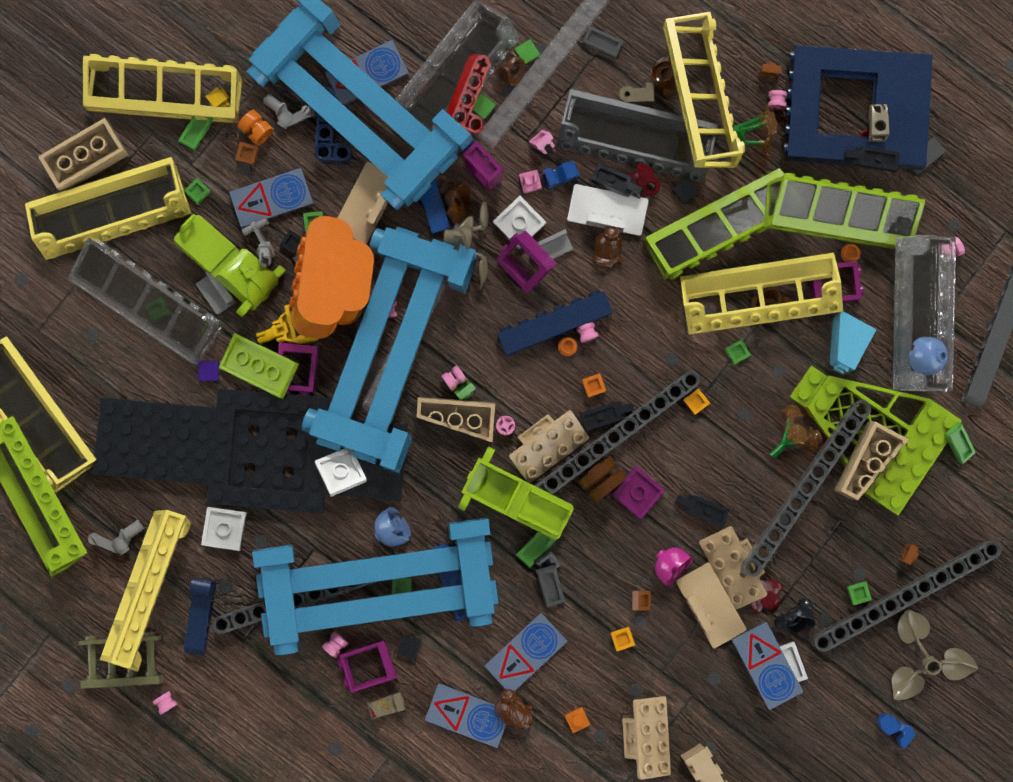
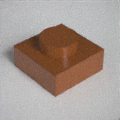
M767 62L760 68L759 77L778 79L782 66H777L773 62Z
M240 142L235 160L255 166L259 147Z
M907 544L899 562L905 565L914 563L919 554L917 552L919 547Z
M633 591L632 610H650L651 591Z

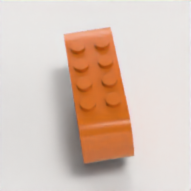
M329 216L317 217L309 224L305 236L301 237L300 244L297 247L296 255H298V261H296L294 267L296 276L292 282L291 290L293 291V296L290 298L289 308L292 309V325L298 333L306 337L321 339L330 336L337 324L349 325L360 317L362 309L366 306L370 296L374 256L367 244L353 239L352 229L345 221Z

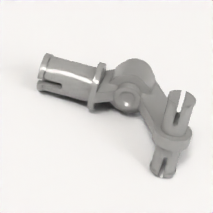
M268 94L263 101L264 105H267L275 112L278 118L277 124L284 129L307 118H315L317 116V112L310 106H303L302 110L292 114L288 111L286 103H281L271 94Z
M266 217L257 222L253 221L251 225L242 228L245 236L252 232L256 233L260 241L256 253L259 257V264L263 267L267 266V261L268 265H270L271 259L275 256L274 248L270 242L265 241L260 231V228L269 225Z
M137 519L127 528L120 529L119 537L113 541L97 533H91L88 536V541L92 545L119 553L121 556L130 549L128 545L131 538L145 528Z

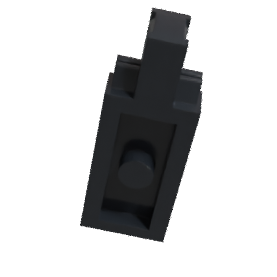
M862 146L856 147V150L846 149L844 159L854 161L853 165L897 172L900 152Z
M598 164L590 178V182L625 197L631 195L640 199L643 194V188L637 186L636 181L632 177L602 164Z
M620 401L579 414L586 432L621 421L626 418L625 413L634 411L632 403L622 406Z
M677 495L675 503L684 506L682 511L720 527H724L730 511L728 508L695 495H688L687 498Z

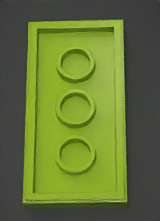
M234 333L219 368L283 399L299 363Z

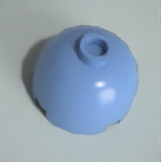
M920 337L913 342L912 345L915 346L913 351L909 353V360L914 371H918L920 375H933L944 369L947 364L948 352L946 346L939 339Z
M389 507L381 512L374 524L375 538L389 547L400 546L409 541L408 537L411 536L410 528L405 518L400 519L397 515L399 511L393 507Z

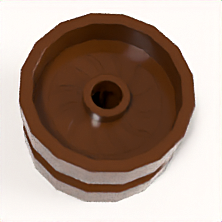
M611 456L602 463L599 462L578 482L583 490H588L595 484L596 488L589 493V497L594 503H597L627 478L622 470H617L612 475L609 474L616 467V462Z

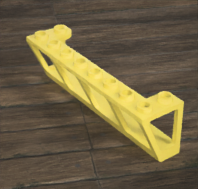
M711 12L668 18L665 20L663 28L694 166L699 168H735L742 159L745 146L744 142L737 138L736 131H733V116L728 111L729 98L724 93L725 81L721 79V64L716 59L717 47L712 42L713 30H716V21L712 19ZM704 19L702 27L675 26V23ZM677 33L702 34L708 60L682 59ZM684 65L709 66L716 94L690 93ZM692 99L717 100L724 129L698 128ZM700 134L725 135L729 152L704 156ZM724 157H731V161H732V162H706L707 160L718 159V158H724Z
M98 54L83 56V106L87 111L189 120L195 116L196 120L205 121L208 120L205 117H211L213 122L238 124L242 78L234 66L224 65L223 67H216L214 64L208 63L200 66L193 62L178 64L172 60H167L165 63L159 62L156 59L141 61L135 57L121 59L113 55L105 58ZM89 67H90V69H91L90 84H89ZM109 67L119 68V97L93 96L95 71L106 72L109 71ZM125 68L157 71L156 101L124 98ZM163 72L195 74V103L193 105L162 102ZM201 75L220 76L222 80L231 82L230 107L200 105Z
M834 253L680 276L689 335L843 312L841 279ZM832 278V281L826 282L822 286L821 298L804 300L802 282ZM796 284L799 301L765 306L763 288ZM753 289L758 290L760 307L727 312L725 294ZM719 295L722 313L705 315V309L701 303H689V300Z
M169 510L154 511L100 660L138 672L142 661L138 649L178 539L184 538L191 526V522L185 515Z

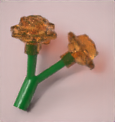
M787 405L786 409H781L787 417L785 422L787 425L782 442L770 455L776 458L787 447L798 444L804 445L809 443L814 449H817L818 444L822 442L820 432L813 430L812 427H809V432H807L802 425L793 424L794 419L804 417L800 413V408L795 405Z

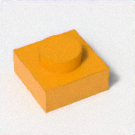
M699 388L683 400L693 415H696L710 404Z
M629 626L610 632L616 651L635 646Z

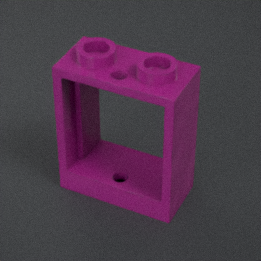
M477 141L463 153V164L488 191L493 189L503 179V168Z
M525 230L521 234H514L509 239L511 243L509 245L506 244L499 251L500 256L496 261L528 293L543 280L557 263ZM517 245L540 267L531 278L509 255Z
M857 261L837 263L838 269L851 268L854 295L842 296L843 303L861 300L864 295L863 285H860L859 279L862 275L861 267L858 266ZM821 279L810 281L812 299L821 298Z
M279 343L278 354L282 356L285 353L312 355L309 387L289 385L286 394H291V392H298V395L310 396V393L315 394L320 349L318 346Z
M386 640L339 655L338 664L340 670H344L346 678H344L345 687L350 689L351 693L397 678ZM378 648L387 675L356 685L348 657Z

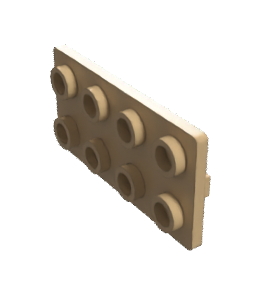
M366 162L338 216L339 219L345 221L351 227L353 239L362 241L365 244L368 243L388 205V202L380 195L387 188L384 182L388 177L370 162Z
M571 410L555 421L547 414L518 436L523 445L511 453L509 457L525 480L531 483L586 442L589 436Z
M729 526L699 541L711 567L735 609H739L767 596V592L759 579L765 573L764 569L755 577H747L741 572V564L752 549L747 538L739 541L733 527ZM750 562L747 565V571L753 573L755 565Z
M706 563L676 580L680 591L712 648L724 644L747 630L710 563Z
M660 696L633 700L634 718H622L625 758L636 759L637 778L640 780L671 775L666 697Z

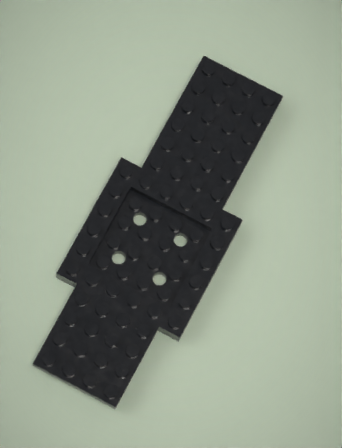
M218 388L216 407L101 398L94 455L96 461L93 464L92 475L208 484L206 504L324 514L325 495L330 494L315 465V461L337 451L316 444L318 438L311 436L309 432L303 431L302 423L309 408L317 411L319 408L328 411L333 398L285 394L284 398L281 399L268 392ZM351 419V420H354V421L359 422V423H362V424H364L365 421H366V420ZM391 422L388 429L390 434L393 428L408 433V424ZM253 425L259 427V433L256 436H251L249 433V428ZM294 428L297 430L298 435L295 439L288 438L287 432L289 429ZM357 458L367 482L337 494L338 496L402 501L405 459L398 474L380 466V460H377L376 464H372ZM249 463L255 465L256 470L253 474H247L245 471V467ZM290 466L293 468L294 474L292 477L287 478L284 476L283 471L286 467Z

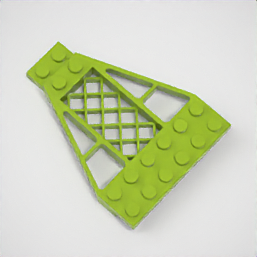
M811 365L789 398L806 409L827 439L830 436L828 429L833 432L836 427L834 424L839 423V421L831 423L829 412L838 410L841 420L843 417L842 409L849 408L850 406L841 407L839 396L848 394L851 405L854 403V396L859 400L867 401L871 408L879 413L876 415L869 414L867 417L868 422H872V417L881 416L883 426L887 428L896 427L898 434L909 439L864 492V495L872 501L882 505L898 516L948 441L944 434L957 422L961 423L962 420L929 398L838 377L826 376ZM856 387L890 394L893 397L886 408H882L856 390ZM898 396L924 403L909 425L890 413V408ZM836 400L838 408L830 409ZM885 418H887L895 425L886 426ZM859 429L858 432L856 433V434H857L858 441H859V438H860V436H861L860 433L863 432V431H860V429ZM853 438L850 444L856 447L858 441ZM842 453L840 459L846 466L848 463V459Z

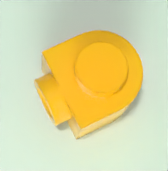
M217 87L205 96L211 106L230 107V103L227 100L229 96L223 88L219 90Z

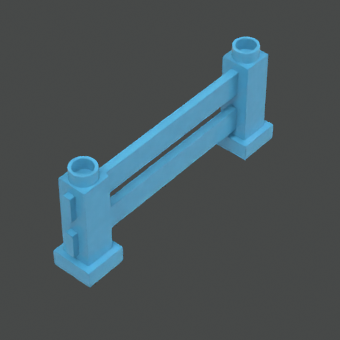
M297 0L299 6L295 10L293 9L278 25L279 27L270 37H267L252 53L253 55L248 60L253 65L246 73L262 88L269 81L273 84L279 79L284 82L388 177L384 182L387 188L380 195L397 211L403 204L409 207L413 201L417 202L432 186L430 183L439 173L443 174L458 158L457 154L459 152L464 153L475 143L471 134L443 109L433 118L432 122L435 128L430 132L322 35L324 31L331 35L341 25L329 7L321 0ZM306 51L415 150L405 160L402 159L299 66L296 61Z
M386 227L385 231L377 228L371 238L370 249L377 252L380 258L385 260L328 411L320 408L318 411L309 408L302 423V430L318 438L316 442L318 445L338 452L341 447L354 451L353 457L372 464H376L377 460H380V466L384 469L399 474L412 437L409 433L393 428L390 434L388 433L389 426L443 280L448 281L452 290L465 294L478 257L476 250L466 249V246L460 245L459 251H456L455 246L433 239L432 242L419 238L418 233L397 227L396 230ZM407 267L420 271L366 421L362 424L351 420Z
M479 518L447 523L449 538L456 540V546L290 569V563L295 561L293 544L254 550L252 552L254 568L261 567V574H256L259 598H265L266 613H261L264 638L270 637L271 646L274 645L275 655H285L298 652L299 632L465 609V614L469 617L471 627L492 624V613H495L493 604H498L496 581L490 580L488 566L493 565L490 541L485 542L484 535H491L489 519ZM460 570L462 585L295 608L293 593Z

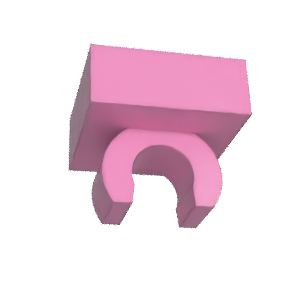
M542 129L529 143L541 153L547 154L544 147L548 144L553 148L554 143L551 140L554 138L550 132Z
M538 170L519 174L523 194L542 189Z

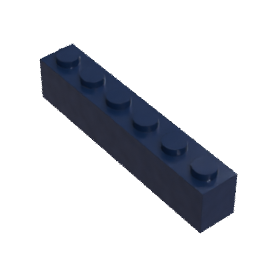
M599 290L588 294L589 298L584 300L581 297L572 300L569 306L559 305L553 308L554 312L549 314L542 312L537 314L534 320L524 319L518 322L516 327L511 328V326L500 329L501 333H498V338L505 356L508 357L573 331L579 326L612 315L613 311L605 291L601 293Z

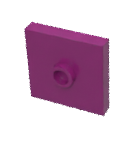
M635 466L611 496L641 520L665 492V489L639 467Z

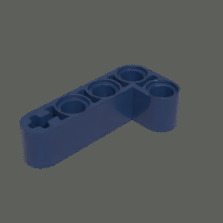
M324 87L330 94H332L337 99L335 91L332 88ZM317 113L315 155L318 161L323 164H349L352 160L350 148L345 144L335 143V129ZM328 131L330 136L325 139L321 138L322 132ZM322 150L329 151L326 157L319 156ZM341 151L348 152L345 158L338 157Z
M196 577L191 581L190 596H192L184 653L205 655L216 591V580Z

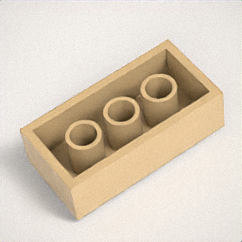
M103 118L38 157L56 188L62 192L76 187L129 156L111 124Z

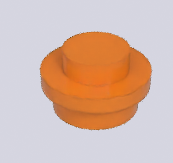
M847 244L841 250V257L845 262L857 261L860 257V250L854 244Z
M571 337L562 338L558 344V350L564 356H571L577 350V343Z

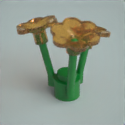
M766 103L764 104L765 112L758 115L759 117L739 125H734L732 128L733 131H736L737 138L744 142V145L763 147L766 150L767 156H769L771 133H777V121L774 113L770 112ZM760 127L762 129L767 128L769 131L765 140H743L746 138V131Z

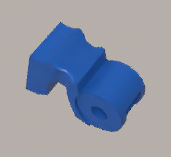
M572 161L559 165L553 171L551 168L544 169L541 176L546 189L549 190L555 188L556 185H562L577 179L580 174L575 162Z
M883 713L877 718V725L884 733L891 735L900 731L896 740L897 744L903 749L908 746L916 735L912 726L897 721L895 717Z

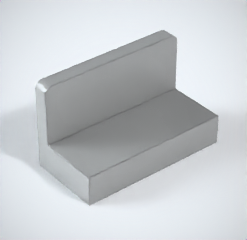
M566 229L537 242L552 259L573 250L567 237Z
M206 272L207 276L197 282L196 286L218 315L235 304L236 301L214 276Z

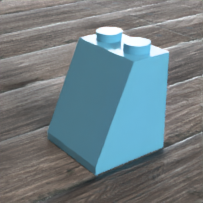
M845 312L836 314L832 319L830 365L834 367L833 370L840 374L854 371L876 329Z

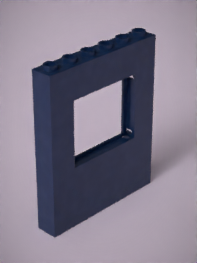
M795 45L794 50L790 51L789 63H792V70L789 69L788 81H791V88L787 89V99H790V104L787 106L785 117L789 118L788 125H785L784 136H787V143H784L783 154L786 155V161L853 165L854 161L844 159L846 149L856 150V147L867 146L900 152L898 169L923 170L927 164L933 54ZM821 77L873 80L872 104L887 105L889 136L886 142H869L868 137L818 133Z

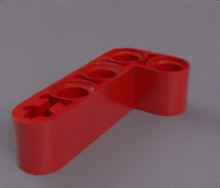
M472 54L469 56L447 109V113L454 120L455 114L458 112L459 119L457 122L468 132L480 133L485 125L481 117L471 112L490 67V60L486 55ZM470 77H473L474 81L473 84L470 86L469 79ZM464 94L466 95L465 103L462 102V97ZM475 120V126L471 128V122Z

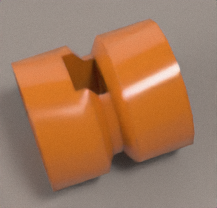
M254 109L245 114L237 125L245 135L249 134V139L256 146L264 143L274 130L267 121H262V116Z

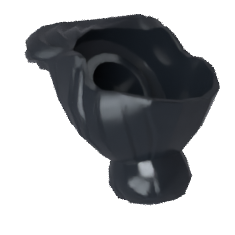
M805 598L800 599L797 606L792 607L785 614L781 613L780 616L776 617L773 621L774 625L779 629L795 633L814 628L816 623L812 613L814 608L813 602Z

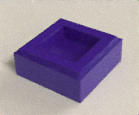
M199 361V381H219V362Z

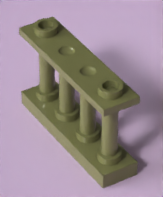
M155 632L144 633L142 641H146L147 672H145V675L138 676V672L127 669L126 677H118L116 665L108 663L106 678H99V675L96 673L95 644H106L107 639H97V636H85V640L79 641V645H87L88 675L87 679L81 680V689L162 683L163 674L157 675L154 657V641L160 640L161 635H156Z

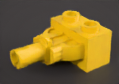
M289 304L284 306L285 312L278 320L272 322L273 326L270 329L256 333V337H259L257 340L260 345L277 339L278 343L287 341L299 345H306L319 340L303 336L294 329L291 322L292 309L289 308Z

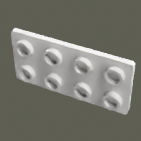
M575 184L567 221L603 229L612 226L616 227L619 232L641 236L648 199L641 197L638 199L631 195L625 197L612 191Z

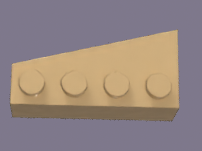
M418 397L417 418L489 442L493 440L495 403Z
M867 422L834 491L850 500H859L878 474L886 468L885 466L896 456L898 450L909 439L877 422Z
M699 744L680 755L696 782H724L721 777L723 772L717 763L714 765L711 759L713 755L707 746L703 747Z

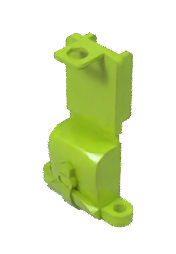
M193 214L181 226L179 233L174 237V243L206 272L214 276L219 283L243 303L236 311L240 317H243L249 310L254 311L262 301L264 302L278 285V279L286 271L281 265L274 271L261 266L259 260L247 249L239 251L235 248V245L200 215Z
M488 446L483 458H478L473 470L470 471L467 477L468 480L461 492L464 496L458 508L465 511L472 498L552 539H559L573 512V505L490 464L489 462L495 449Z

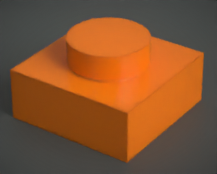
M600 373L582 379L588 398L606 392Z
M582 706L565 714V718L573 733L590 726Z

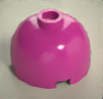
M677 547L669 548L666 551L663 549L656 556V559H658L655 563L656 575L661 582L669 586L681 576L680 573L683 569L686 570L689 567L693 558L686 551Z

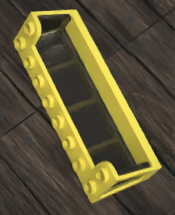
M172 157L25 203L31 238L46 260L191 214L179 172Z
M6 336L1 339L0 422L14 416L54 492L57 493L90 469L96 458Z

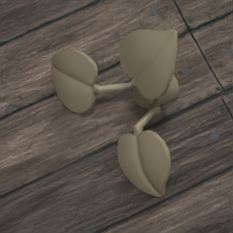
M482 201L480 224L477 227H473V216H469L459 226L458 230H445L444 243L456 245V249H459L461 244H465L466 249H469L472 243L473 231L482 230V234H485L489 223L486 201ZM476 252L480 260V285L478 287V290H480L487 278L488 263L486 256Z
M910 609L900 616L897 626L899 637L907 644L916 640L925 658L922 661L924 668L922 670L914 672L910 667H901L894 672L891 685L895 700L909 699L922 691L925 680L922 676L918 675L919 673L926 674L928 672L930 675H937L942 669L943 674L948 679L961 680L978 670L974 659L960 648L946 650L944 660H940V662L935 657L929 656L919 640L925 638L930 631V624L926 617Z

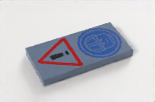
M393 40L351 59L355 65L381 88L409 75ZM328 71L325 72L340 103L345 106L358 99Z
M302 168L229 192L241 228H245L251 225V222H257L264 217L269 220L314 204Z
M540 613L484 666L505 689L515 691L552 657L567 640Z
M767 622L732 639L768 710L804 692Z
M438 683L425 718L427 722L498 748L506 726L495 713V704Z

